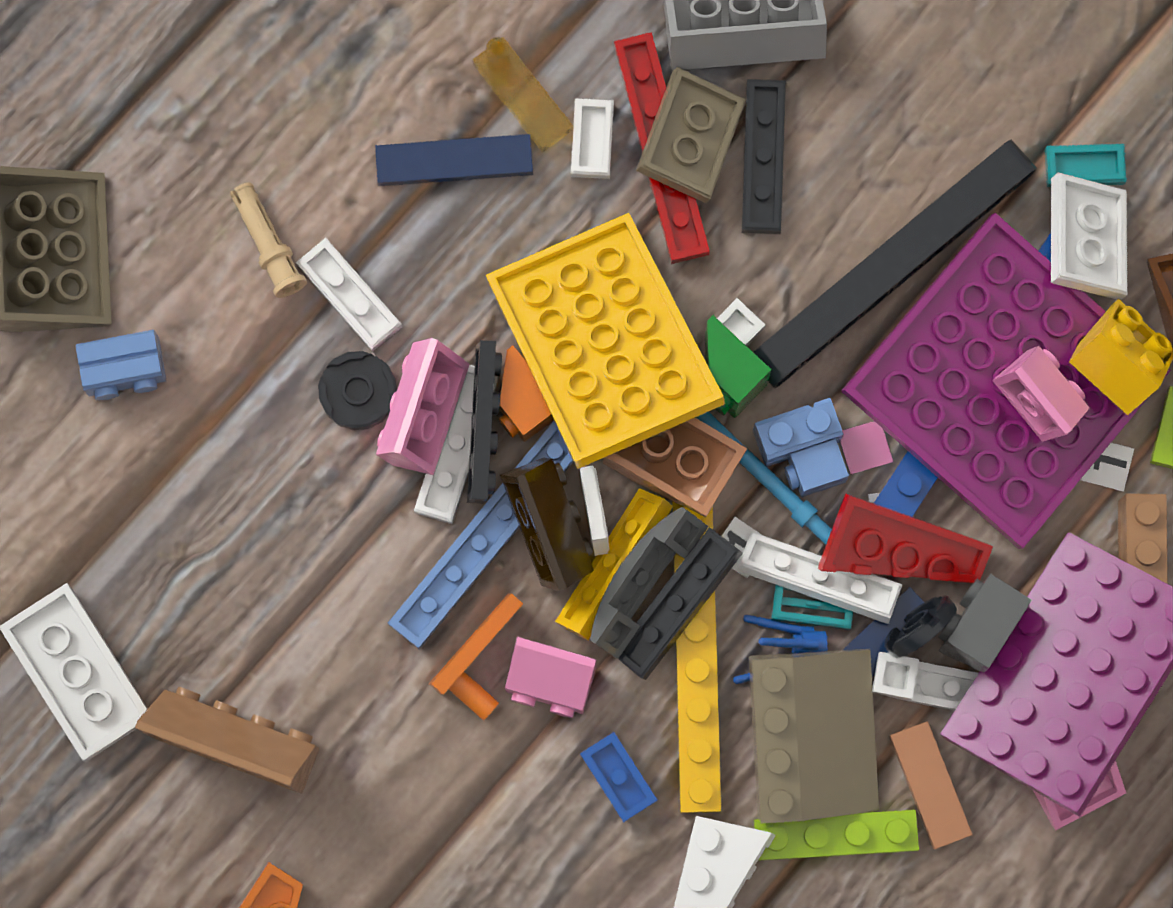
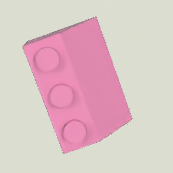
M430 338L412 344L409 355L403 361L402 377L397 391L391 398L390 413L385 428L379 434L377 441L378 450L376 453L377 456L393 466L434 475L470 365L439 340Z

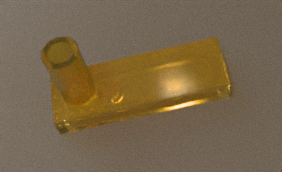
M495 37L489 40L486 50L472 59L473 65L527 134H530L531 139L542 153L573 131L572 123L504 37Z

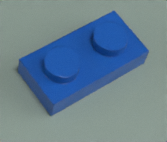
M615 732L580 753L623 823L658 801Z

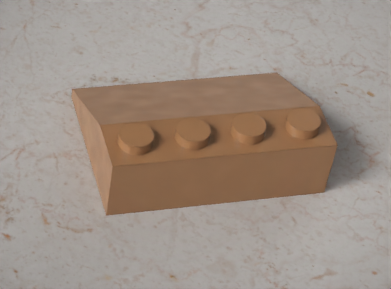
M179 686L176 693L164 690L137 720L135 728L153 739L300 794L304 791L319 752V748L311 744L313 737L291 728L288 735L273 730L275 722L254 714L251 721L236 716L237 708L216 700L213 707L198 702L200 694Z

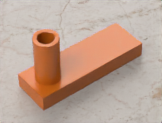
M512 593L507 594L430 681L429 685L441 695H444L449 690L476 715L485 720L499 702L464 671L519 610L523 603Z

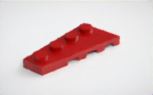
M845 493L818 569L824 572L841 571L863 575L880 574L902 578L919 577L930 580L974 583L976 579L981 580L993 546Z

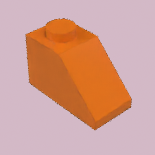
M512 345L507 349L500 395V412L503 416L498 420L512 438L518 434L523 442H526L554 421L527 362L515 346Z

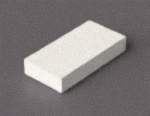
M575 98L571 177L610 179L614 100Z
M594 466L580 468L581 484L594 555L608 554V533L596 468Z

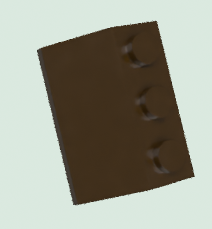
M543 457L500 474L541 586L561 591L593 572L591 560L595 559L594 551L587 537H581L577 523L581 522L580 513L573 500L568 501L563 486L567 485V479L559 463L554 464L552 458Z

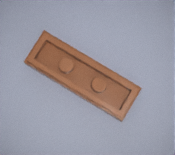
M928 721L890 735L889 738L933 850L973 835Z

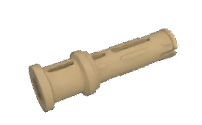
M248 182L234 188L235 191L230 192V196L258 247V251L261 254L259 256V264L262 269L267 270L275 286L273 290L275 296L283 298L300 291L307 284V280L304 275L299 274L291 259L293 255L291 248L286 244H282L253 184Z

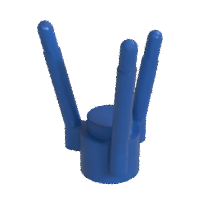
M752 615L743 616L744 622L797 634L793 635L792 639L760 638L758 642L762 646L792 648V653L827 651L826 631H814V626H798ZM750 673L735 676L733 682L735 684L749 682Z

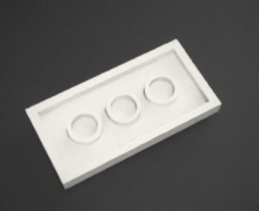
M68 583L0 625L1 632L84 762H87L136 730L137 720L148 708Z

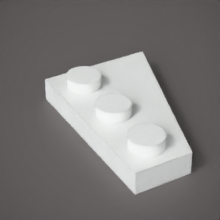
M696 816L674 908H733L735 905L734 900L746 879L749 880L757 868L755 864L766 847L769 848L776 835L766 831Z

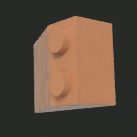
M693 418L604 457L603 464L633 482L707 517L747 451V448L697 418Z

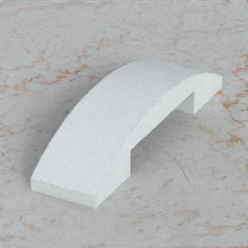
M879 652L872 692L955 711L978 673L920 662L919 659L905 656L894 658L889 653Z

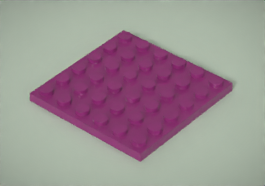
M996 213L992 214L841 390L844 395L1018 549H1023L1144 404L1142 402L1129 415L1125 414L1069 363L1077 345L1106 311L1084 291L1051 283V262ZM1037 346H1040L1042 350L1047 349L1056 357L1060 364L1058 370L1067 381L1072 380L1082 389L1085 394L1084 401L1089 406L1088 411L1067 435L1043 442L992 381L1023 353ZM1168 369L1165 377L1169 374L1171 369Z

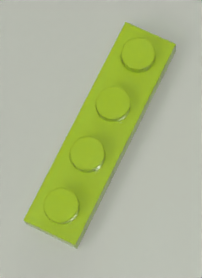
M916 810L857 813L793 822L761 823L759 819L753 820L754 829L776 835L769 848L766 847L758 861L919 851Z

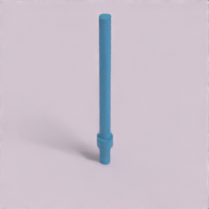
M710 412L695 417L743 445ZM747 449L739 463L793 513L791 518L802 528L804 526L809 528L826 545L832 528L817 515L818 510L808 500L803 502Z

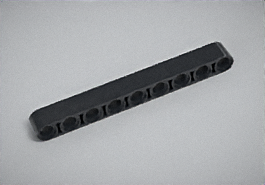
M1012 139L1000 146L753 352L772 369L768 382L774 389L788 380L1036 172L1037 167Z

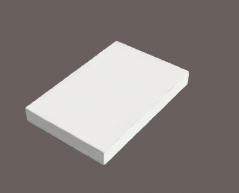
M1059 172L1051 178V283L1116 300L1118 298L1122 300L1127 296V190Z

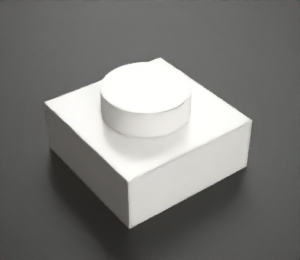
M738 298L717 318L746 346L754 340L766 325Z

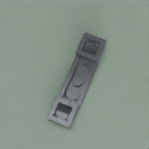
M683 507L672 512L656 524L630 551L609 583L596 613L590 640L618 659L640 627L639 624L631 620L674 555L678 554L685 559L709 526Z

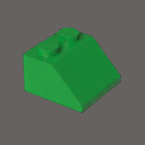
M714 315L709 318L705 333V361L725 401L724 405L715 408V410L723 416L728 412L735 419L767 386L772 369Z

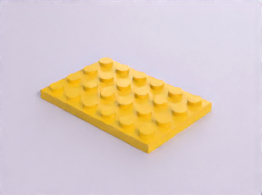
M629 213L486 275L492 292L577 469L725 404L720 388Z

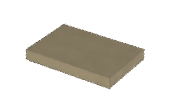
M676 67L671 74L636 171L701 202L707 203L713 194L746 99Z

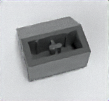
M991 573L983 582L976 579L959 603L965 610L961 615L956 613L938 636L939 639L944 641L939 652L985 672L991 666L1032 600Z

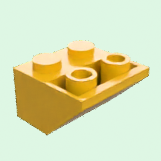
M1118 298L1080 341L1069 363L1125 414L1129 415L1161 386L1173 360V348L1170 341L1163 334L1156 333L1143 321L1142 316L1136 309L1126 306Z

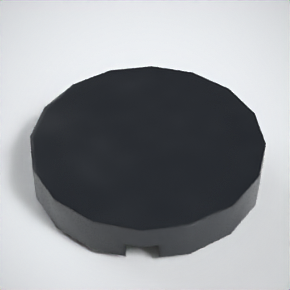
M364 351L346 352L334 358L323 372L318 384L319 401L326 415L337 425L351 430L370 429L382 423L389 415L390 401L393 394L397 391L396 379L389 365L377 356Z
M948 596L933 597L922 603L906 615L907 617L904 619L906 623L901 631L896 627L889 632L885 638L884 647L894 658H901L916 651L941 632L952 620L957 612L956 605Z

